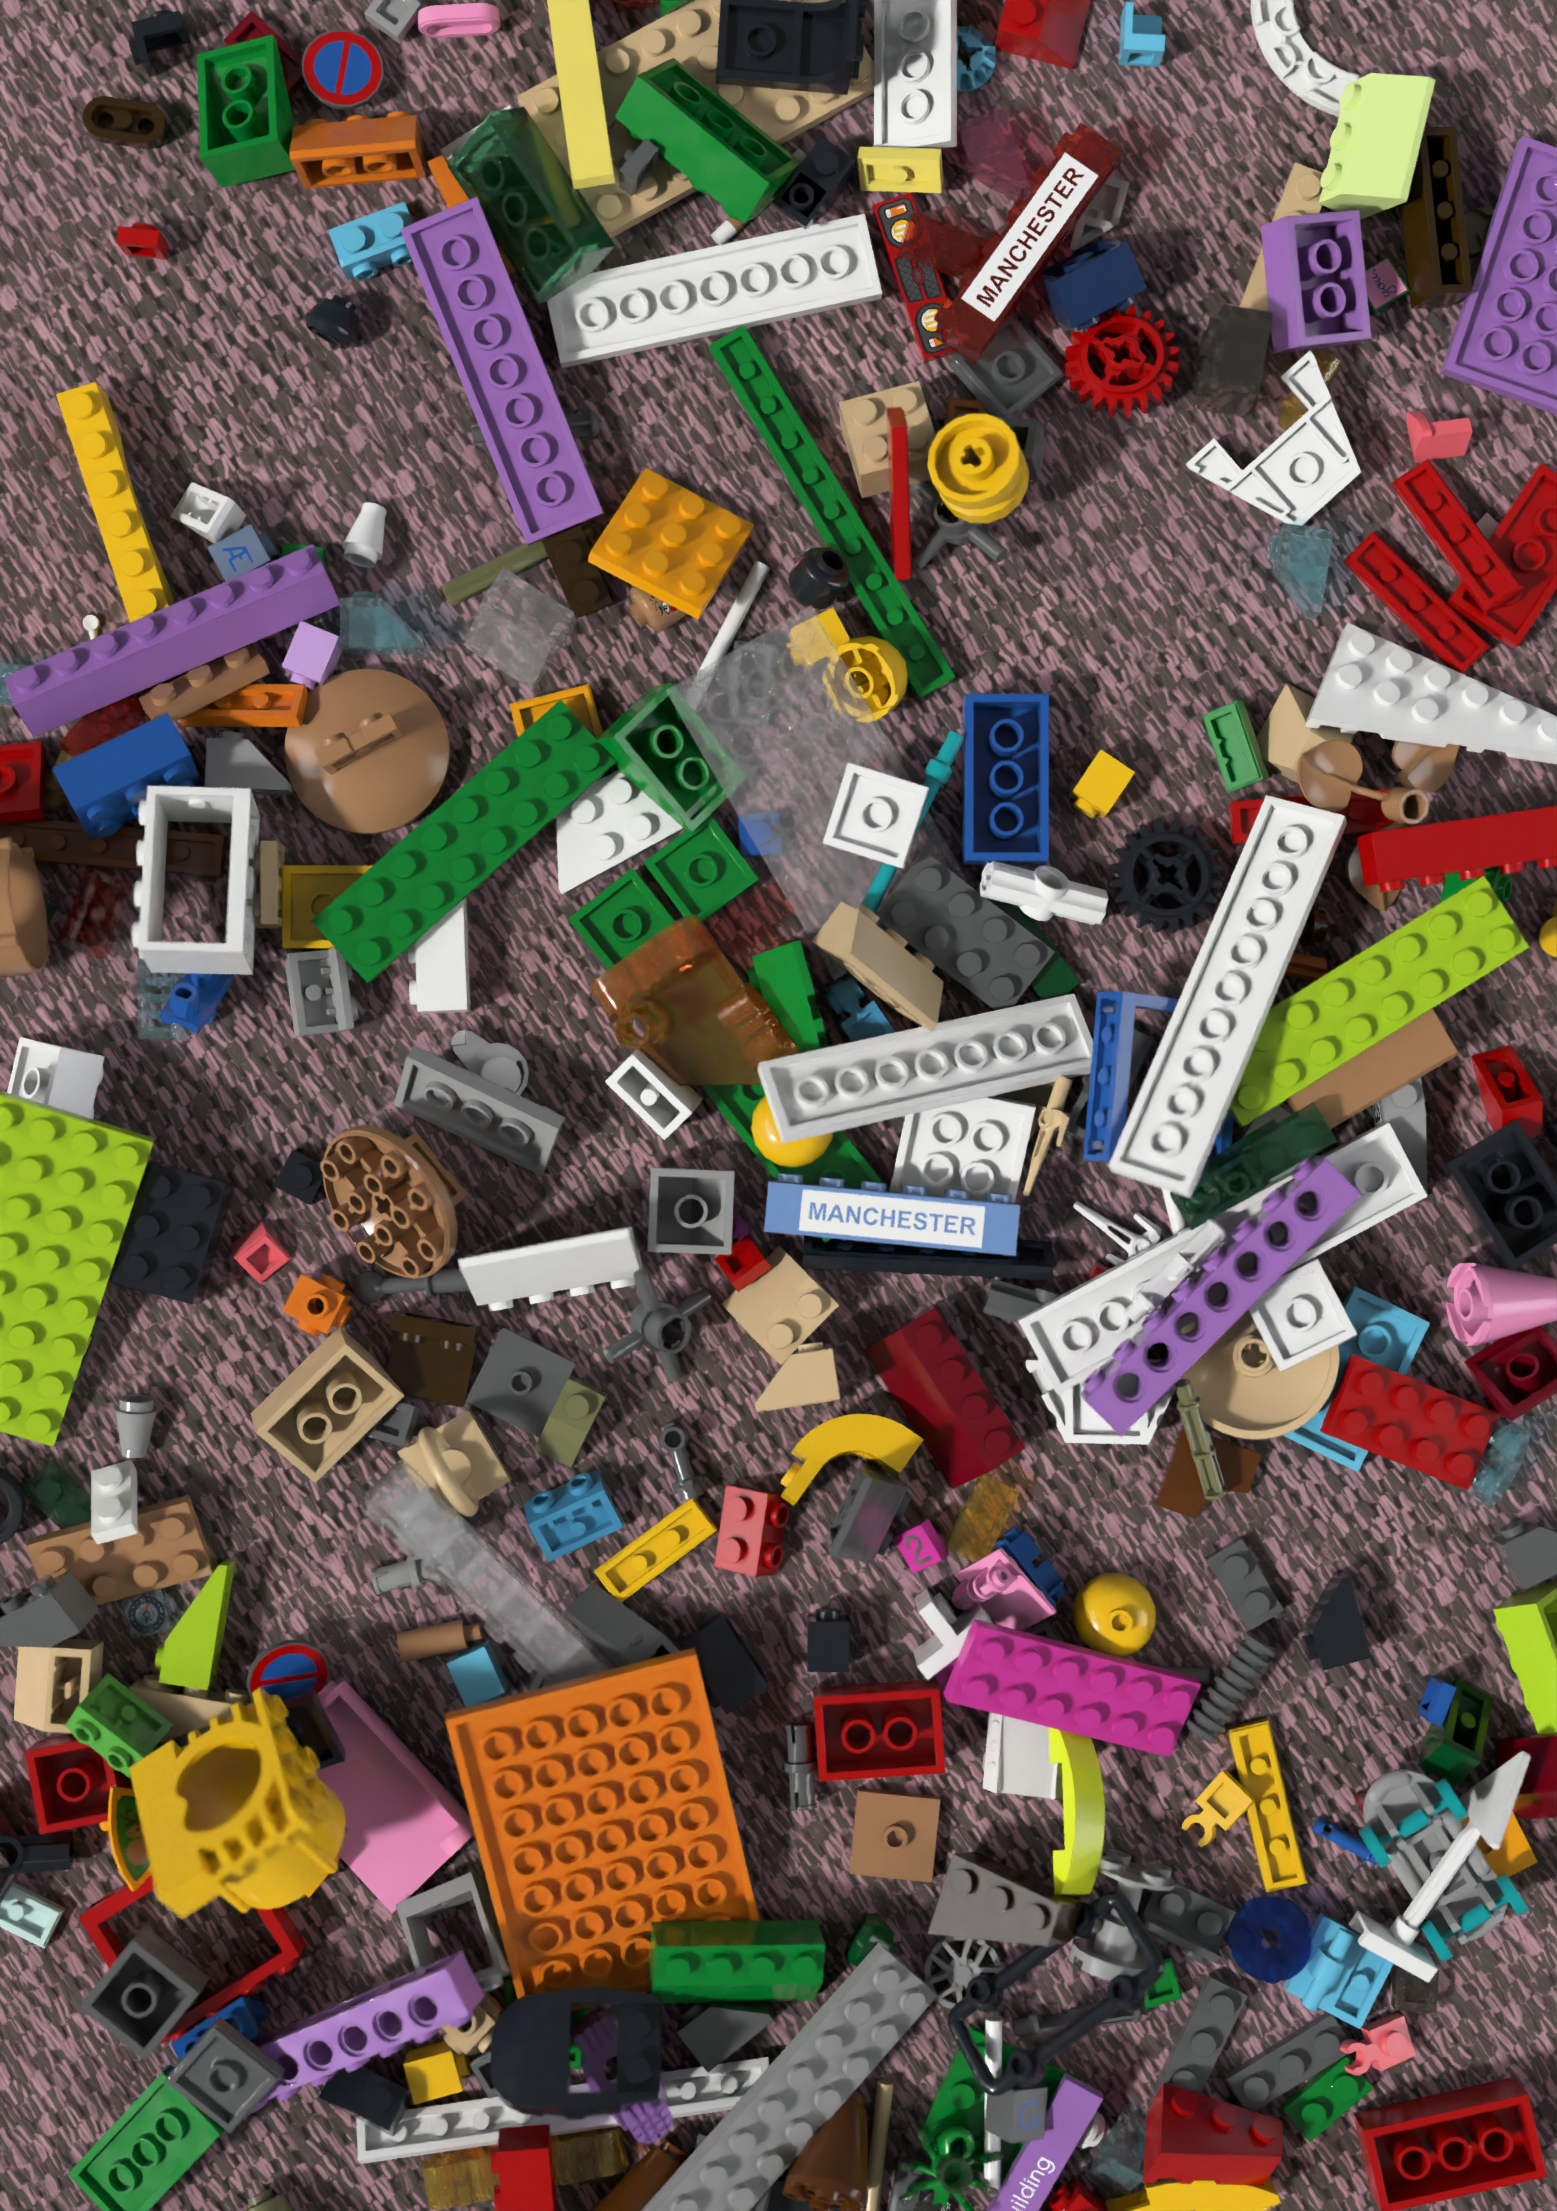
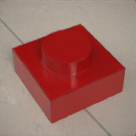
M133 223L132 227L118 226L116 243L125 255L166 260L168 243L156 227L146 223Z
M748 1234L732 1245L731 1255H718L714 1258L737 1292L771 1269V1266Z

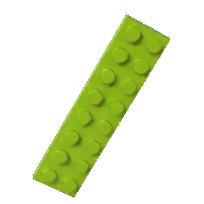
M1485 876L1478 878L1269 1009L1228 1108L1240 1127L1245 1126L1529 948Z

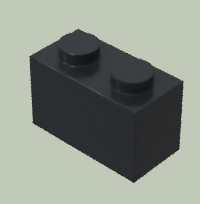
M723 1611L681 1638L680 1646L683 1649L682 1651L695 1648L701 1676L706 1683L704 1685L706 1697L715 1709L721 1706L727 1715L768 1687L767 1676Z

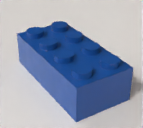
M965 694L962 701V736L965 738L962 743V866H986L987 862L991 863L992 861L1012 866L1045 865L1049 861V694Z

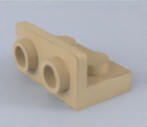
M260 841L259 851H255L253 859L254 875L257 876V893L254 894L253 900L255 929H282V865H285V846L278 841Z

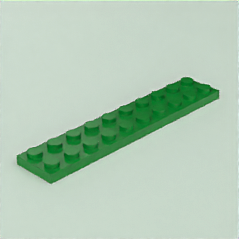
M633 868L568 918L577 932L776 1181H778V1173L803 1175V1183L819 1185L820 1177L845 1179L844 1187L861 1189V1181L883 1183L842 1130L833 1132L832 1140L825 1153L810 1164L796 1168L779 1166L764 1157L755 1145L751 1131L753 1112L761 1098L766 1095L758 1073L759 1062L783 1056ZM821 1237L825 1243L831 1239Z

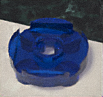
M1265 1895L1249 1899L1238 1908L1230 1924L1227 1942L1236 1963L1251 1977L1267 1983H1278L1297 1975L1308 1963L1313 1950V1935L1309 1918L1299 1905L1283 1896ZM1275 1927L1281 1933L1278 1936V1941L1282 1945L1278 1949L1273 1946L1267 1949L1261 1943L1263 1936L1260 1934L1262 1928L1271 1931Z

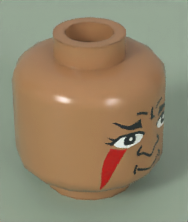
M635 586L631 587L630 597L633 604L627 608L640 628L648 624L652 630L662 632L686 616L685 612Z

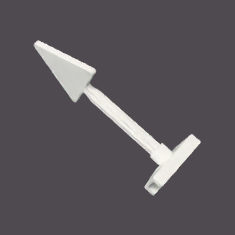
M1521 1751L1459 1798V1801L1470 1817L1469 1823L1458 1834L1404 1914L1398 1915L1390 1928L1360 1911L1356 1912L1349 1922V1926L1362 1934L1358 1939L1361 1946L1424 1981L1430 1982L1438 1968L1426 1948L1414 1942V1939L1420 1932L1419 1926L1468 1857L1480 1835L1483 1836L1490 1847L1496 1850L1500 1847L1531 1756Z

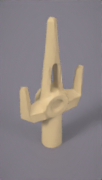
M1061 1076L1058 1077L1047 1107L1038 1105L1035 1111L1029 1139L1033 1137L1038 1124L1040 1130L1023 1191L1024 1196L1028 1197L1030 1195L1053 1136L1057 1131L1059 1133L1056 1145L1057 1147L1062 1146L1070 1123V1114L1063 1112L1073 1080Z

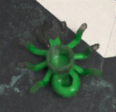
M951 2124L940 2131L936 2142L938 2152L931 2145L924 2130L920 2129L917 2132L922 2146L932 2159V2165L929 2166L919 2161L911 2160L909 2163H902L900 2168L905 2172L918 2170L933 2176L935 2179L910 2183L906 2193L899 2198L900 2204L904 2205L911 2201L917 2191L934 2189V2192L930 2193L925 2200L916 2202L913 2211H920L921 2208H923V2211H952L948 2201L951 2193L965 2211H975L961 2193L969 2185L991 2196H998L999 2191L997 2188L989 2186L980 2179L973 2177L970 2166L976 2162L991 2163L1001 2160L1003 2155L1000 2151L990 2154L973 2153L975 2148L974 2137L966 2127L960 2124Z

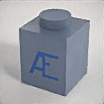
M252 524L207 547L225 581L273 562L272 557L278 554L267 532L259 535Z

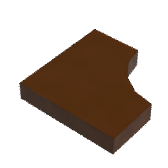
M1181 1425L1155 1504L1196 1519L1203 1505L1210 1500L1203 1496V1488L1194 1459L1190 1453L1191 1448L1184 1426ZM1210 1436L1216 1449V1457L1228 1492L1249 1493L1262 1454Z

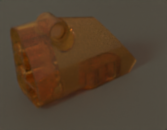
M696 913L675 921L588 985L604 1011L614 1021V1034L617 1041L625 1048L639 1049L679 1086L762 1085L758 1073L759 1062L800 1054V1051L763 997L749 983L744 984ZM634 1018L639 1019L645 1027L644 1037L639 1036L633 1028Z

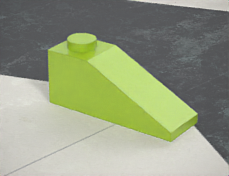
M226 1559L218 1565L167 1637L165 1644L159 1645L155 1658V1669L160 1670L158 1683L209 1690L216 1683L235 1560Z

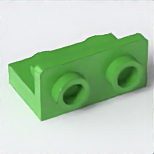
M109 1673L77 1706L66 1723L67 1729L73 1733L79 1742L89 1745L104 1757L113 1769L121 1771L130 1778L129 1767L151 1754L174 1726Z

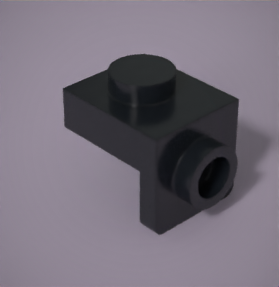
M161 10L151 14L150 18L131 22L135 38L129 39L131 54L135 64H142L149 77L157 76L152 52L191 43L188 26L180 11Z

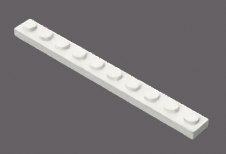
M764 2057L717 2065L709 2073H707L703 2066L661 2072V2078L664 2082L668 2098L665 2103L672 2117L678 2118L731 2110L770 2066L769 2058ZM617 2079L609 2080L612 2083H617ZM588 2083L570 2086V2093L591 2091ZM497 2096L490 2099L483 2098L408 2109L405 2111L393 2136L356 2118L358 2161L364 2164L498 2144L499 2128L550 2124L551 2136L620 2125L608 2113L586 2116L584 2120H566V2117L546 2114L543 2117L522 2114L510 2109Z

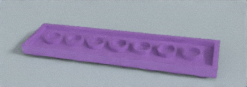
M474 197L400 229L526 544L529 546L605 515L479 199Z

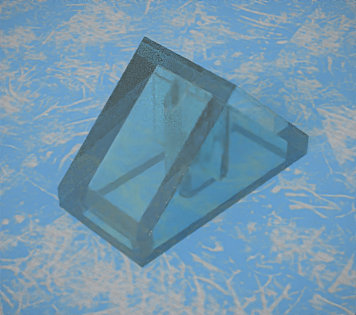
M1127 2104L1124 2105L1087 2169L1084 2178L1120 2199L1143 2182L1146 2115Z

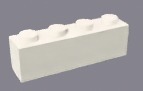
M466 898L408 949L409 964L416 963V980L409 981L410 1004L417 1005V1012L421 1014L471 1012Z

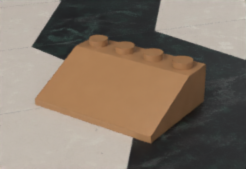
M1430 1009L1286 1099V1102L1310 1136L1315 1139L1458 1056V1051L1434 1010Z

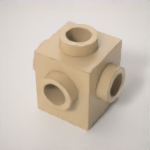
M487 1992L483 1993L485 1997L473 2010L475 2015L472 2019L456 2028H452L450 2024L441 2027L447 2033L444 2036L446 2043L460 2055L463 2053L466 2055L480 2054V2052L486 2054L491 2050L493 2030L500 2017L499 2013L502 2011V2007Z

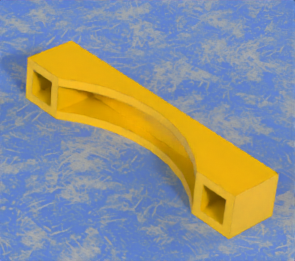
M96 381L56 394L130 623L175 604L170 586L157 558L138 506L126 465L121 435L108 395Z

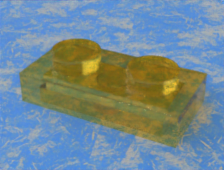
M986 1474L977 1477L945 1544L946 1549L973 1562L990 1554L1020 1491Z

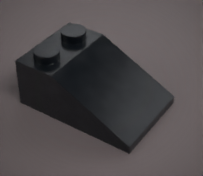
M1513 1119L1444 1164L1477 1234L1498 1267L1515 1270L1557 1243V1182L1517 1119Z

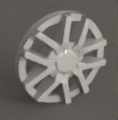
M943 1936L935 1942L926 1956L924 1978L925 1982L938 1995L934 2000L942 2006L952 2009L955 2004L962 2000V1990H966L968 1983L974 1977L980 1975L981 1972L995 1973L996 1975L1002 1969L996 1950L987 1940ZM965 1940L960 1954L951 1946V1942ZM972 1942L981 1945L974 1958L968 1955ZM943 1946L952 1956L948 1962L937 1955ZM987 1951L994 1964L980 1963ZM934 1961L944 1970L931 1975L932 1962ZM948 1979L949 1984L939 1991L935 1989L934 1983ZM956 1990L957 2003L944 1998Z

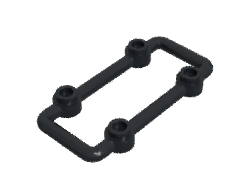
M1117 1891L1107 1892L1091 1904L1082 1902L1071 1940L1076 1936L1082 1939H1090L1097 1935L1102 1926V1917L1112 1909H1115L1147 1961V1967L1135 1976L1128 1974L1115 1976L1109 1983L1108 1996L1032 2051L1026 2048L1015 2050L1009 2056L1007 2070L997 2078H994L964 2020L976 2010L983 2012L996 2010L1002 2003L1003 1990L1067 1943L1053 1946L1034 1945L993 1977L978 1975L968 1983L966 1997L952 2007L948 2015L947 2024L975 2079L986 2094L1000 2096L1007 2093L1017 2084L1024 2086L1036 2085L1044 2075L1045 2064L1119 2009L1125 2012H1133L1143 2005L1146 1997L1145 1990L1162 1977L1165 1970V1961L1132 1904L1124 1894Z

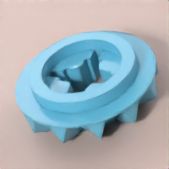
M973 24L967 27L957 26V52L958 45L961 42V46L964 47L966 53L973 52L975 54L970 57L969 71H967L966 65H963V62L957 59V91H971L984 85L991 77L996 64V49L989 40L987 32L982 33L975 29Z

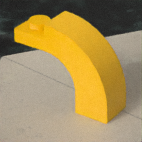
M850 1414L828 1420L808 1432L792 1450L791 1453L803 1461L804 1464L800 1467L794 1462L780 1481L786 1487L780 1497L794 1506L826 1463L847 1455L867 1458L896 1478L924 1439L896 1421L872 1414Z

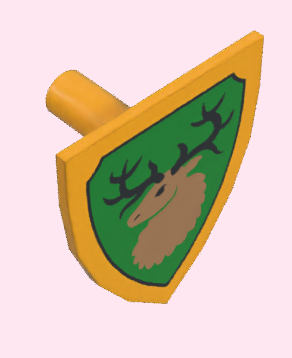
M110 1787L108 1821L99 1823L103 1831H108L112 1854L121 1876L131 1891H136L151 1875L152 1871L134 1789Z

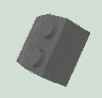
M861 1462L826 1536L828 1553L837 1558L873 1563L876 1554L884 1556L893 1537V1533L888 1531L894 1516L902 1518L911 1499V1495L906 1494L908 1489L907 1483Z

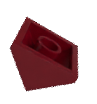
M1542 1326L1500 1338L1464 1361L1495 1412L1499 1413L1500 1417L1514 1421L1557 1393V1343Z
M1557 1733L1499 1739L1497 1742L1494 1771L1521 1751L1531 1756L1512 1811L1524 1819L1557 1817Z

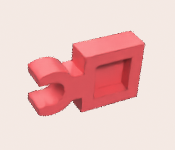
M1399 2013L1388 2015L1361 2027L1364 2039L1361 2041L1346 2039L1340 2043L1339 2049L1346 2054L1356 2051L1355 2061L1344 2066L1346 2072L1353 2075L1364 2074L1371 2064L1373 2068L1383 2071L1416 2056L1405 2017Z

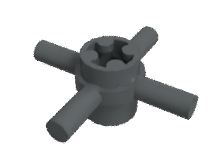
M927 481L909 485L911 490L932 507L933 523L936 529L911 556L912 563L921 570L947 542L958 546L973 542L996 563L1005 558L1008 550L982 529L983 523H969L960 518L958 522L952 523L948 518L953 513L943 503L936 488Z
M637 1270L633 1277L642 1302L635 1307L631 1314L629 1322L631 1333L603 1350L604 1356L612 1364L643 1345L652 1351H658L667 1380L669 1382L678 1381L682 1378L683 1374L676 1353L680 1352L687 1345L692 1332L691 1323L687 1317L712 1302L711 1295L706 1289H702L673 1306L668 1302L658 1300L649 1270Z

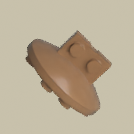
M356 669L334 675L326 679L323 685L318 684L308 693L301 727H288L284 756L286 770L294 791L302 803L314 815L337 829L354 834L373 835L400 829L415 821L430 808L439 796L447 779L451 759V745L449 733L440 711L420 687L392 672L378 669Z
M371 1125L354 1126L345 1130L330 1142L320 1163L326 1196L332 1209L330 1217L334 1226L347 1234L356 1245L359 1256L365 1262H374L389 1272L413 1279L424 1278L434 1274L452 1258L458 1238L454 1207L468 1196L467 1192L448 1170L446 1171L436 1159L437 1156L417 1132L404 1140L380 1127ZM358 1222L369 1233L359 1243L348 1231Z

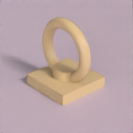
M471 1409L436 1429L428 1426L422 1428L419 1432L418 1440L411 1443L409 1448L404 1447L397 1452L419 1490L429 1487L433 1488L447 1518L458 1512L469 1517L475 1515L479 1509L478 1500L512 1480Z

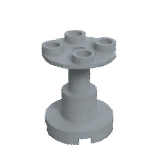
M1107 1849L1106 1856H1101L1098 1871L1118 1880L1116 1891L1128 1898L1136 1913L1143 1888L1159 1891L1174 1889L1175 1882L1170 1878L1172 1869L1168 1866L1156 1862H1147V1866L1130 1862L1131 1855L1128 1853ZM1112 1909L1111 1913H1107L1102 1917V1926L1096 1938L1074 1939L1069 1954V1961L1072 1963L1077 1959L1083 1961L1081 1970L1111 1981L1119 1974L1135 1976L1148 1965L1143 1955L1136 1951L1137 1945L1115 1909Z

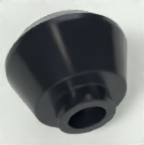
M334 295L332 300L323 298L305 315L306 327L312 333L341 349H348L356 345L360 318L354 313L356 306L338 295Z

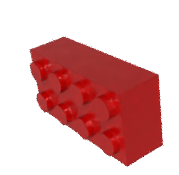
M1515 2077L1353 2113L1370 2192L1380 2211L1403 2210L1547 2177L1529 2095Z

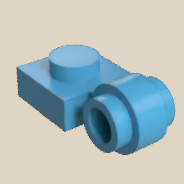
M851 976L846 980L840 978L829 986L830 991L824 996L837 1015L844 1011L851 1015L840 1026L852 1042L896 1032L874 1000L863 1008L859 1006L861 1005L859 1000L865 997V995Z

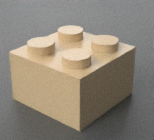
M919 381L839 402L840 425L862 498L889 491L886 408L901 407L902 410L904 409L908 425L909 485L931 480L928 469L929 448L936 435Z

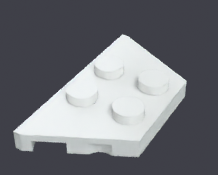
M620 770L615 771L595 782L556 817L559 891L562 895L567 894L683 831L684 828L623 775Z
M1038 1358L1026 1359V1368L1034 1376L1042 1392L1041 1397L1048 1410L1053 1413L1057 1421L1056 1426L1065 1443L1149 1444L1176 1391L1173 1384L1121 1437L1081 1398L1079 1394L1084 1390L1082 1387L1083 1382L1057 1394ZM1148 1359V1362L1157 1363L1162 1359ZM1125 1373L1120 1376L1117 1381L1118 1392L1126 1393L1135 1387L1137 1379L1134 1373Z

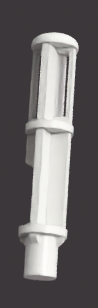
M1208 1219L1207 1223L1136 1293L1135 1301L1124 1311L1135 1324L1147 1312H1154L1156 1307L1190 1272L1195 1270L1194 1268L1222 1239L1227 1237V1232L1222 1224L1214 1219Z

